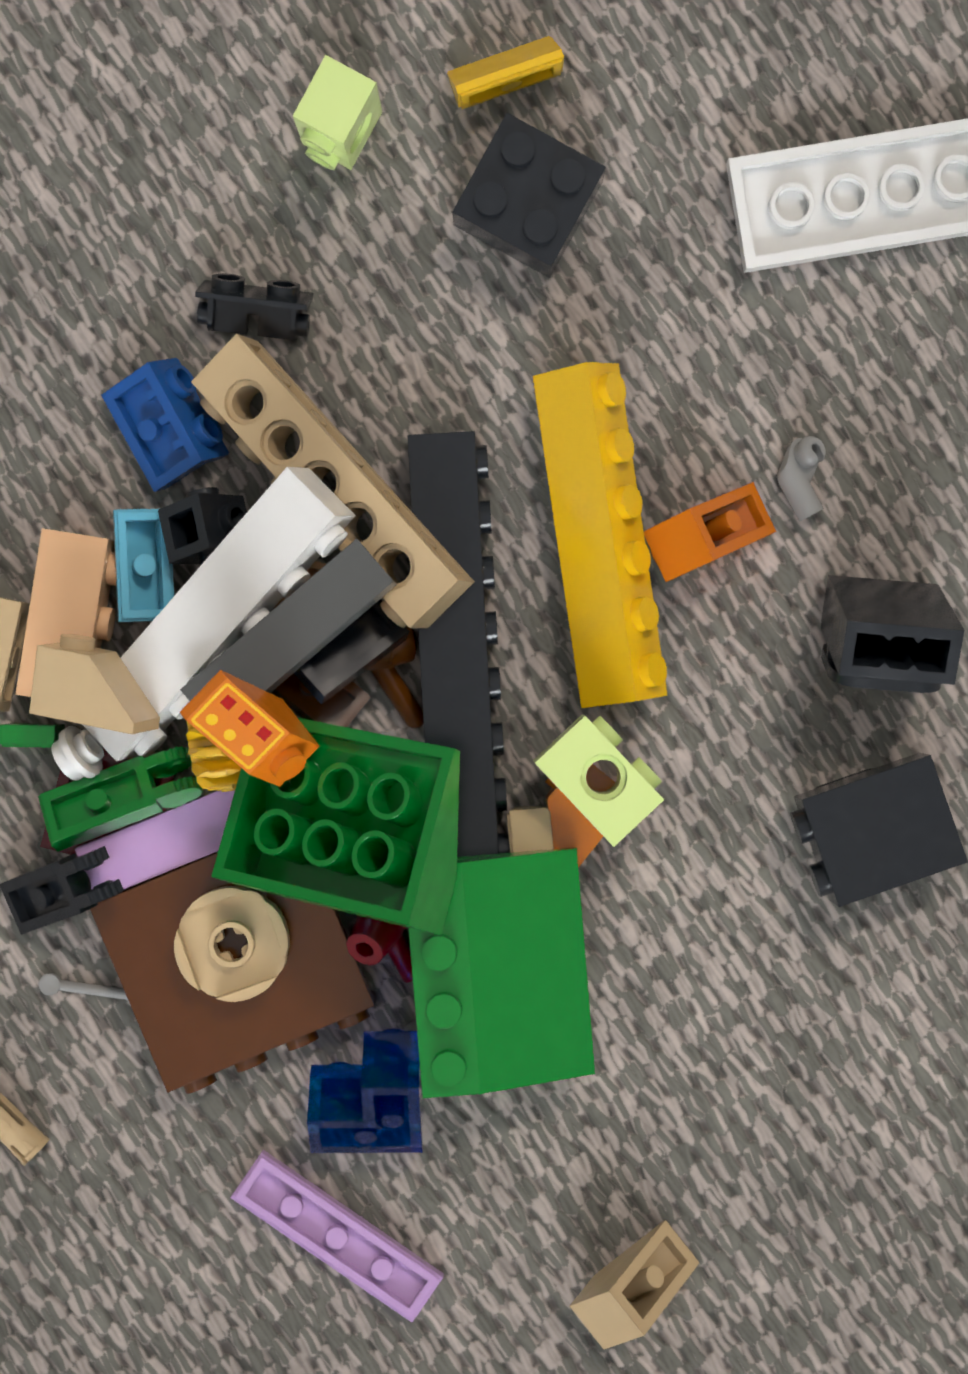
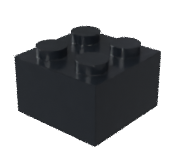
M506 113L452 211L453 225L550 278L603 183L606 167L515 116Z

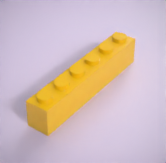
M585 362L534 375L533 383L581 708L668 696L666 688L667 666L661 654L657 627L659 611L653 599L649 572L651 557L644 538L641 517L643 503L636 483L633 463L634 442L628 429L625 408L626 387L620 374L619 363Z

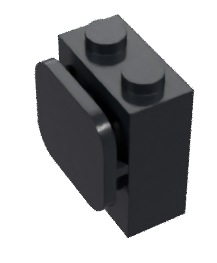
M828 575L821 618V630L826 644L823 645L821 659L826 673L832 681L849 687L916 693L936 692L940 690L941 684L955 685L965 630L938 584Z
M916 753L876 768L865 769L794 796L798 810L790 812L795 832L801 844L810 842L817 862L809 865L813 884L820 897L828 895L829 900L838 907L968 863L934 762L929 754Z

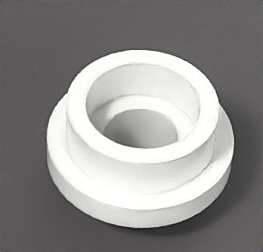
M68 726L59 733V740L52 744L51 750L55 762L61 771L72 780L78 781L83 777L93 778L103 768L101 760L104 756L103 748L88 730H80L75 726Z

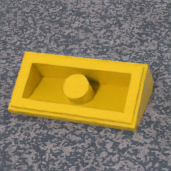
M547 36L447 71V76L458 108L465 109L561 75V72H563L564 55L554 39Z

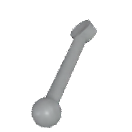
M47 973L39 980V989L45 995H54L58 991L128 1000L123 988L61 980L54 973Z

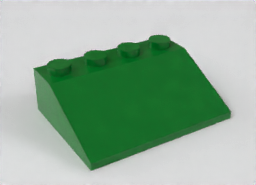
M298 718L320 746L306 760L305 767L298 775L285 781L279 787L251 776L241 768L211 877L246 888L442 936L457 878L459 750Z
M577 847L457 857V878L442 936L409 928L422 1098L477 1095L595 1074Z

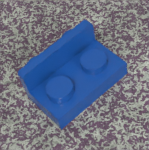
M177 358L147 362L101 394L154 492L169 488L205 463L220 460L229 454L222 440L223 433L220 425L201 406V400L196 392V387L191 383L194 378Z

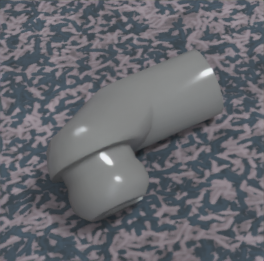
M814 436L795 439L787 447L777 473L778 483L799 522L824 509L810 484L818 463L822 462L826 455L823 442Z

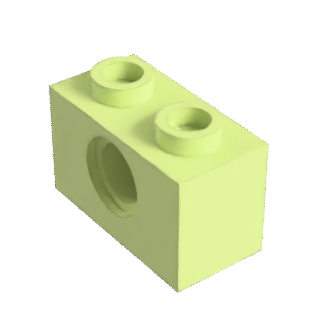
M327 55L324 56L293 114L300 140L308 147L305 154L310 159L330 170H335L338 163L352 170L382 114L377 82Z
M582 714L533 761L608 842L615 847L664 801L655 790L662 781L640 757L632 764L628 762L616 749L623 739L601 716L591 722ZM608 760L617 769V780L614 786L607 791H594L587 784V770L596 761Z

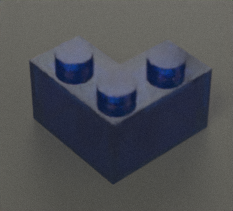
M394 1028L383 1031H364L362 1064L334 1062L329 1065H311L307 1112L311 1153H423L424 1098H422L417 1031H403Z

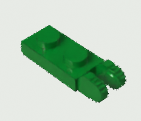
M176 746L146 758L138 756L101 770L93 778L83 777L78 781H73L41 793L38 798L51 846L59 852L163 812L162 808H177L185 805L187 802L198 799L201 793H203V789L197 783L196 777L179 778L177 781H171L156 787L153 779L168 778L192 766L191 758L188 755V747Z

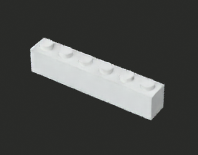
M286 467L121 657V660L159 715V729L132 735L88 725L83 726L116 761L137 756H144L146 758L153 754L167 739V735L163 731L175 718L177 720L183 718L180 711L190 702L180 689L268 615L283 597L286 599L309 580L310 574L307 570L320 555L322 557L330 555L343 543L347 537V532L344 528L356 515L310 468Z

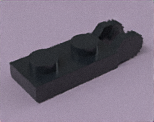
M105 846L78 857L76 853L0 884V888L21 935L81 914L97 906L98 902L124 891L119 879L104 881L91 889L90 879L84 870L88 871L104 863V860L110 858Z

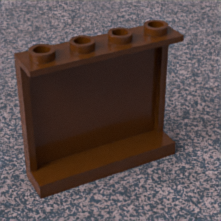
M218 851L126 889L117 895L98 902L97 906L90 909L167 1093L180 1087H184L186 1094L196 1092L216 1082V1072L235 1065L238 1073L246 1071L268 1060L266 1051L286 1044L288 1051H292L317 1040L319 1036L316 1030L337 1022L339 1029H345L370 1017L367 1009L375 1006L377 996L375 991H370L359 962L348 953L346 946L348 936L337 910L263 892L281 910L288 925L290 948L286 965L271 986L261 994L244 1001L226 1002L206 994L201 989L198 991L190 985L180 972L174 953L176 932L181 918L190 905L200 896L213 889L224 886H239L211 877ZM233 928L224 929L225 938L217 943L220 952L230 951L234 959L242 957L241 948L248 943L244 934H236Z

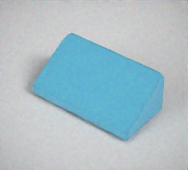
M159 509L113 510L118 622H152L174 597L173 564H169L158 514Z

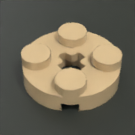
M240 886L219 887L195 900L181 918L174 940L176 962L186 981L198 991L201 989L206 994L226 1002L251 999L268 989L285 967L290 948L288 925L277 905L269 900L262 891ZM233 928L236 934H244L248 943L241 948L242 957L234 959L230 951L220 952L217 943L225 938L224 929Z

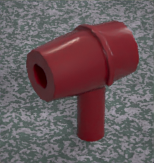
M357 915L356 922L346 942L348 953L356 961L364 965H375L381 962L388 954L402 980L406 983L412 982L411 952L403 936V932L407 927Z

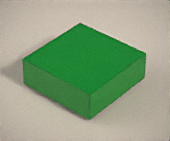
M0 724V744H2V747L51 748L52 744L59 740V733L65 729V724Z

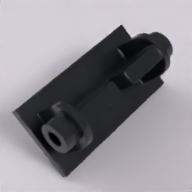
M214 274L211 281L204 280L195 291V297L208 299V302L200 301L198 304L197 323L207 325L208 331L247 335L249 315H258L257 336L296 341L297 336L308 337L310 314H301L300 311L308 309L313 300L314 293L300 291V284L292 281L271 280L267 282V287L245 285V278L240 275Z

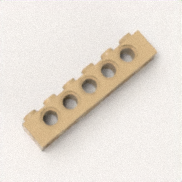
M235 334L191 381L204 396L200 401L204 410L220 424L225 425L228 423L238 434L239 438L235 443L242 453L256 464L263 463L275 476L271 484L286 467L310 468L321 481L328 472H333L336 478L334 494L356 515L344 528L347 532V537L338 548L342 551L355 539H358L396 583V586L382 597L384 600L380 603V606L385 614L402 628L406 625L409 628H429L475 582L258 341ZM261 392L263 408L259 415L253 418L250 413V402L254 395ZM296 431L299 436L300 445L297 453L289 459L285 452V443L289 435ZM368 512L373 519V530L370 536L362 541L357 533V521L363 513ZM404 552L410 560L411 568L407 578L399 582L393 573V563L396 557Z

